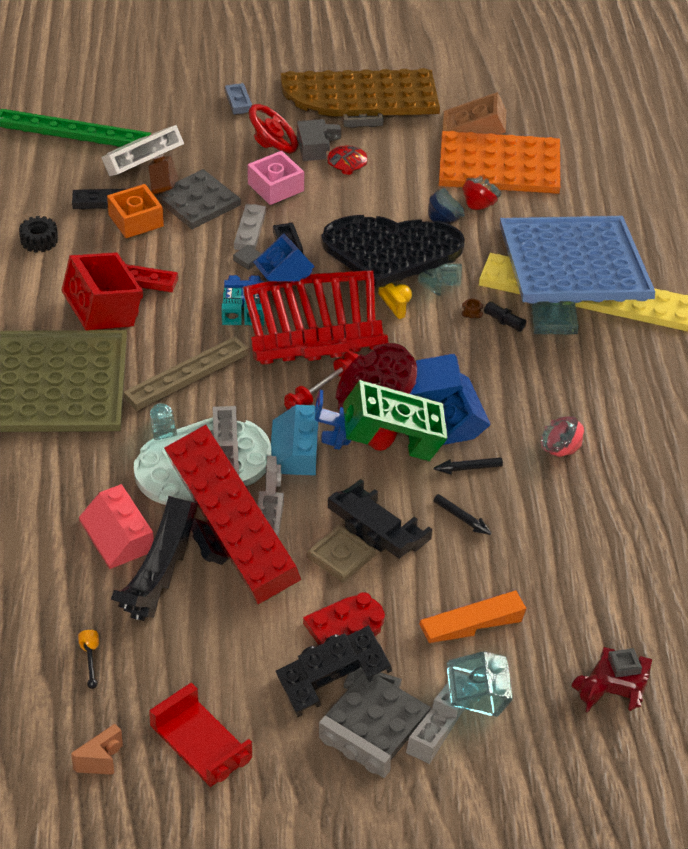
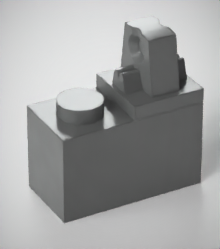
M324 119L297 121V139L302 160L326 159V151H330L329 141L341 139L340 125L326 124Z

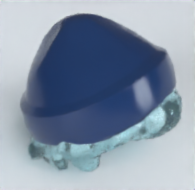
M446 188L436 190L430 196L428 215L432 222L441 221L448 224L465 216V210L449 195V191Z

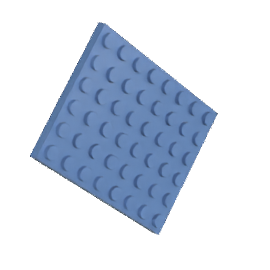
M623 216L500 218V229L522 302L535 304L547 301L550 303H558L560 301L579 303L581 301L602 302L604 300L623 302L625 300L646 301L648 299H655V289Z

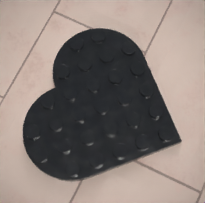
M352 215L336 219L324 227L323 234H321L323 249L352 271L373 270L374 286L376 288L384 287L387 284L402 281L404 278L419 275L421 272L455 262L464 251L465 241L464 235L459 229L441 221H434L433 223L429 221L422 222V219L397 223L381 216L374 218L364 217V215Z

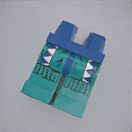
M230 275L228 280H224L221 309L222 325H242V307H244V325L252 326L251 319L248 317L249 312L242 287L262 283L263 281H261L260 276H250L249 280H240V277L237 275ZM254 294L258 315H260L261 326H264V314L259 294ZM230 313L238 315L235 319H229L226 316Z

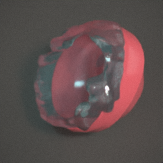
M574 416L560 417L556 420H551V425H546L545 431L541 435L542 449L554 456L562 457L574 454L582 446L584 427Z

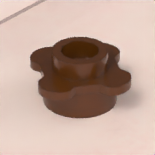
M471 298L462 303L464 308L462 311L463 317L481 318L483 316V312H481L483 304L478 299Z

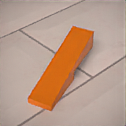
M515 590L422 619L419 625L427 641L433 643L471 637L475 635L477 629L520 623L527 608Z

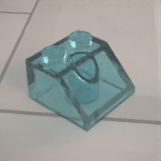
M483 651L455 658L446 663L451 706L498 717L513 700L507 657Z

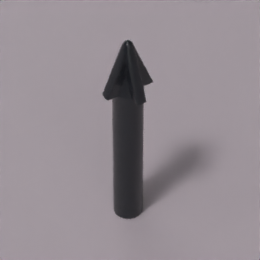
M501 457L451 462V459L433 469L452 475V471L502 467L503 460Z
M440 494L434 497L433 502L474 528L472 532L492 534L482 518L476 519Z

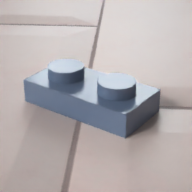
M244 83L226 85L225 93L233 114L249 112L252 103Z

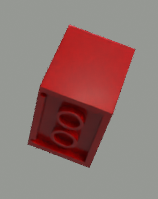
M115 252L69 255L61 291L84 329L98 330L134 327L136 317L139 314L140 301L143 298V290L119 254Z

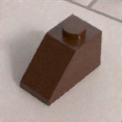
M164 155L154 157L148 167L151 191L153 194L172 189L178 180V175L171 155L167 157Z

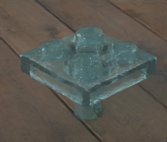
M547 301L531 304L534 334H578L579 327L574 302L560 301L558 303H550Z

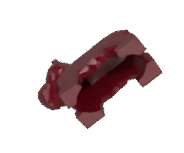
M603 647L601 658L590 676H577L571 684L572 688L579 692L581 700L587 704L585 712H589L605 693L629 698V711L640 708L641 702H643L642 696L645 693L651 671L652 659L639 657L642 667L641 674L615 677L608 659L609 652L615 650Z

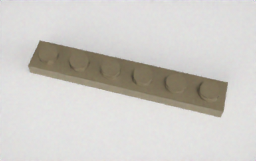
M234 336L124 391V399L138 411L247 356L248 348Z

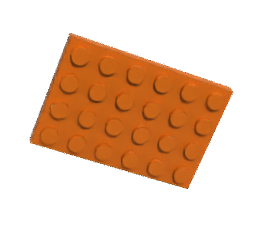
M442 131L439 186L463 187L465 181L471 180L474 183L483 185L487 189L560 194V139L553 137L543 138L497 135L493 133Z

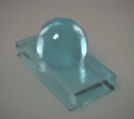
M164 403L154 405L150 411L154 440L176 436L177 430L173 410Z

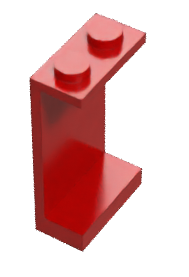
M192 682L149 710L150 726L210 787L217 782L227 779L230 773L239 767L247 765L252 758V741L247 739L241 744L198 701V688Z

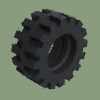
M36 216V218L30 217L29 220L25 219L20 224V242L24 249L27 248L30 252L34 250L35 253H38V251L45 252L46 249L49 251L51 246L55 247L56 243H58L57 225L51 218L47 219L46 216L42 218L40 216Z

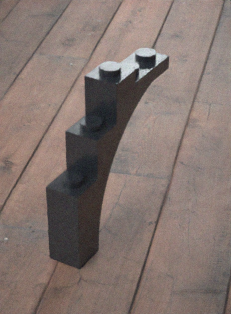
M168 496L160 526L142 566L125 588L113 590L111 600L119 602L118 607L124 608L123 611L131 613L130 618L145 621L146 617L154 618L162 588L169 589L176 560L183 561L198 503Z

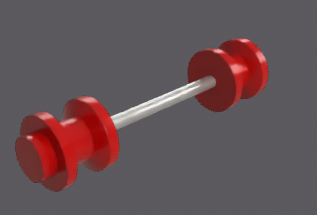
M352 351L346 352L343 359L338 358L333 362L335 372L310 390L304 386H298L295 389V394L288 393L285 395L284 405L286 409L289 410L295 405H312V393L337 375L342 377L348 366L359 355Z

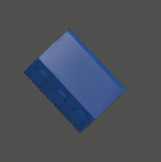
M284 233L253 261L268 281H300L307 278L315 267Z
M462 373L460 374L464 388L439 401L443 403L448 438L443 445L475 439L491 425L470 379Z

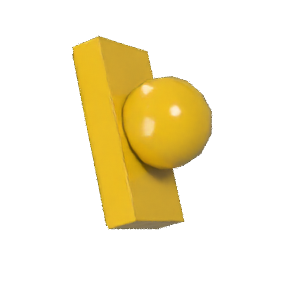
M393 283L387 284L384 287H378L379 296L398 319L405 318L406 305L412 298L410 287L405 284L394 286Z

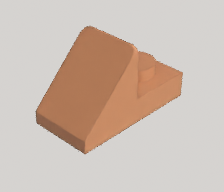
M113 724L72 752L73 769L78 773L114 774V763L110 755L117 753L123 746L121 729L116 724Z

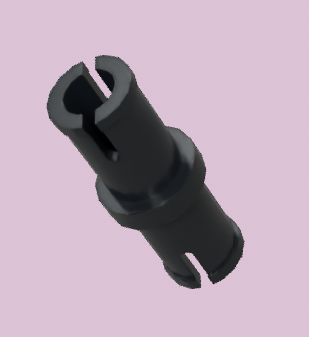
M491 301L484 308L485 314L492 316L500 324L508 325L518 332L523 331L527 321L513 314L512 310L508 308H502Z

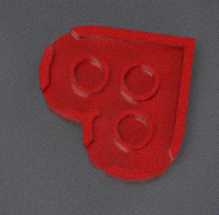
M362 592L303 617V625L317 644L321 645L332 635L345 633L348 636L368 625L374 636H377L384 624L385 612L381 604L371 598L370 594Z

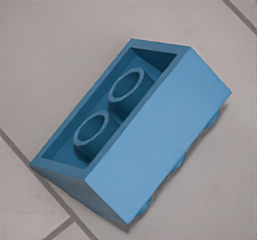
M295 405L272 422L271 456H276L277 464L281 465V474L316 475L319 422L315 420V405Z

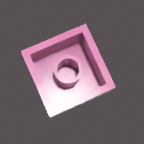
M279 151L248 164V184L269 205H272L304 191V171L283 151Z

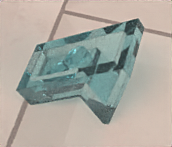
M444 264L435 269L421 272L418 275V283L436 295L441 296V286H461L462 264Z

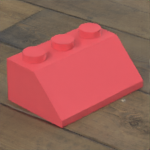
M122 484L99 492L79 516V521L109 569L147 555L154 541L153 531Z

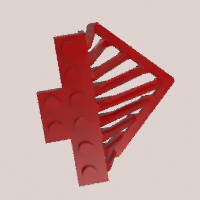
M373 270L315 273L300 281H266L242 287L255 336L251 337L253 359L260 361V364L274 363V359L282 358V361L296 360L295 356H303L308 358V361L320 360L322 355H330V358L344 356V352H359L361 347L369 346V349L373 350L374 346L389 343L388 335L383 333L382 320H375ZM366 280L367 321L361 322L357 282ZM349 281L353 322L350 324L346 323L340 282ZM331 282L338 322V325L335 326L331 323L322 283ZM306 283L314 284L323 327H319L316 324L305 288ZM293 285L297 286L298 294L300 297V301L303 307V311L309 329H305L303 327V323L301 320V316L299 313V309L292 287ZM280 288H284L296 331L290 330ZM267 291L272 292L282 333H277ZM254 294H259L269 333L267 335L263 334Z

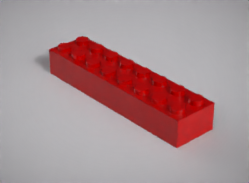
M207 425L164 447L170 463L194 502L198 503L199 510L258 605L301 581L294 561Z

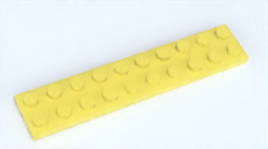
M490 253L480 276L479 285L520 294L510 258ZM655 289V299H648L646 301L558 302L688 331V295Z

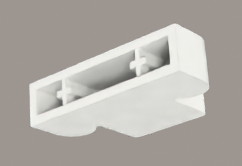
M174 125L110 151L101 158L108 175L113 176L181 146L184 142L177 125Z

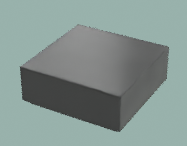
M247 245L233 254V261L249 270L255 266L253 261L262 253Z
M634 648L609 652L608 659L615 677L641 674L642 667Z

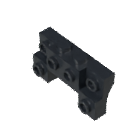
M362 479L349 488L335 492L328 497L327 508L345 520V527L348 531L356 534L367 545L374 547L379 552L386 549L400 559L411 549L416 552L432 539V528L428 526L423 531L417 527L418 519L415 517L401 527L402 520L376 503L378 501V491L374 489L369 493L364 490V481Z
M368 625L348 636L345 633L332 635L325 640V643L317 647L310 646L304 649L302 654L298 655V660L275 672L297 717L302 716V710L313 705L316 708L321 706L315 690L360 669V666L368 682L373 681V676L384 670L387 673L391 672L392 667Z

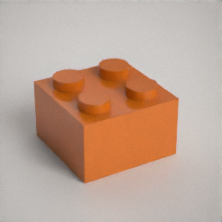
M146 184L107 195L109 216L125 238L164 227L163 207Z

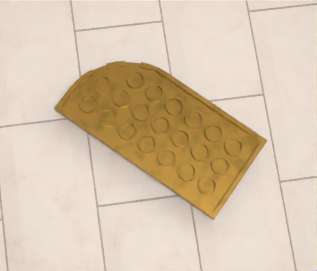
M365 69L362 71L344 70L338 72L331 70L324 72L287 71L281 73V88L285 98L294 101L295 106L305 111L309 109L317 110L320 115L440 114V104L432 69H382L380 71Z

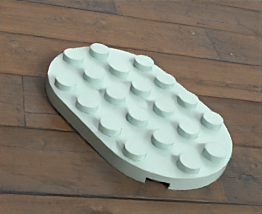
M213 418L157 436L140 449V454L134 461V477L138 488L144 495L164 505L167 503L168 496L194 502L170 463L164 447L204 425H207L214 436ZM247 420L245 423L237 421L239 477L245 486H249L266 473L267 456H271V443L266 433L256 424Z

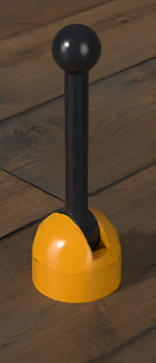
M84 630L78 634V643L80 648L87 652L89 669L87 686L90 689H94L97 687L98 682L94 678L92 651L99 645V634L95 630Z

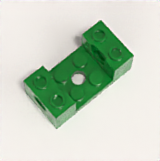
M359 380L343 403L346 439L368 445L381 427L409 435V456L430 461L448 439L443 403Z

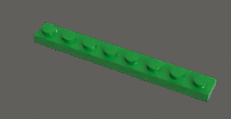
M0 109V127L5 129H15L122 147L137 139L151 135L150 132Z

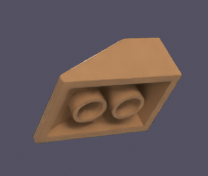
M498 92L445 110L442 131L501 135L506 132L507 110Z

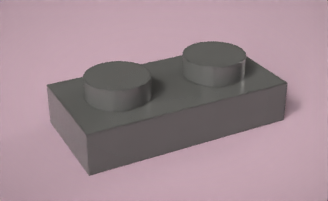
M343 114L342 116L344 127L383 126L382 114H378V116H367V114L347 116V114Z

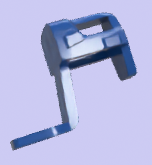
M319 390L315 404V420L334 426V431L322 432L321 442L339 450L342 446L349 445L352 441L346 439L344 410L340 407L339 413L322 409L323 390Z

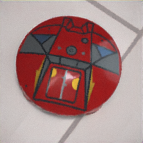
M339 146L329 152L327 162L330 166L342 170L343 174L350 175L354 170L367 165V154L355 146Z

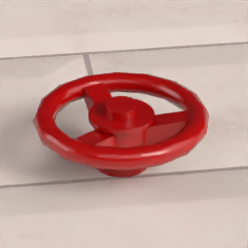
M262 104L251 105L248 114L255 128L254 138L258 144L264 148L273 147L288 154L296 152L299 145L298 139L286 120L268 106ZM259 111L265 113L268 116H270L271 119L266 118V120L263 122L261 119L257 117L256 112ZM282 128L288 135L291 145L282 138L284 135Z

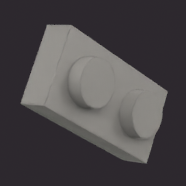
M267 456L266 494L275 495L276 487L281 486V465L277 464L276 456Z

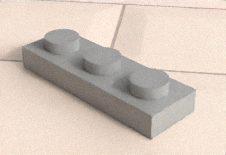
M256 204L245 205L234 241V249L241 250L247 245L256 249L266 215V206Z
M326 715L319 722V738L324 744L338 749L345 757L359 762L373 774H378L385 778L390 772L391 755Z

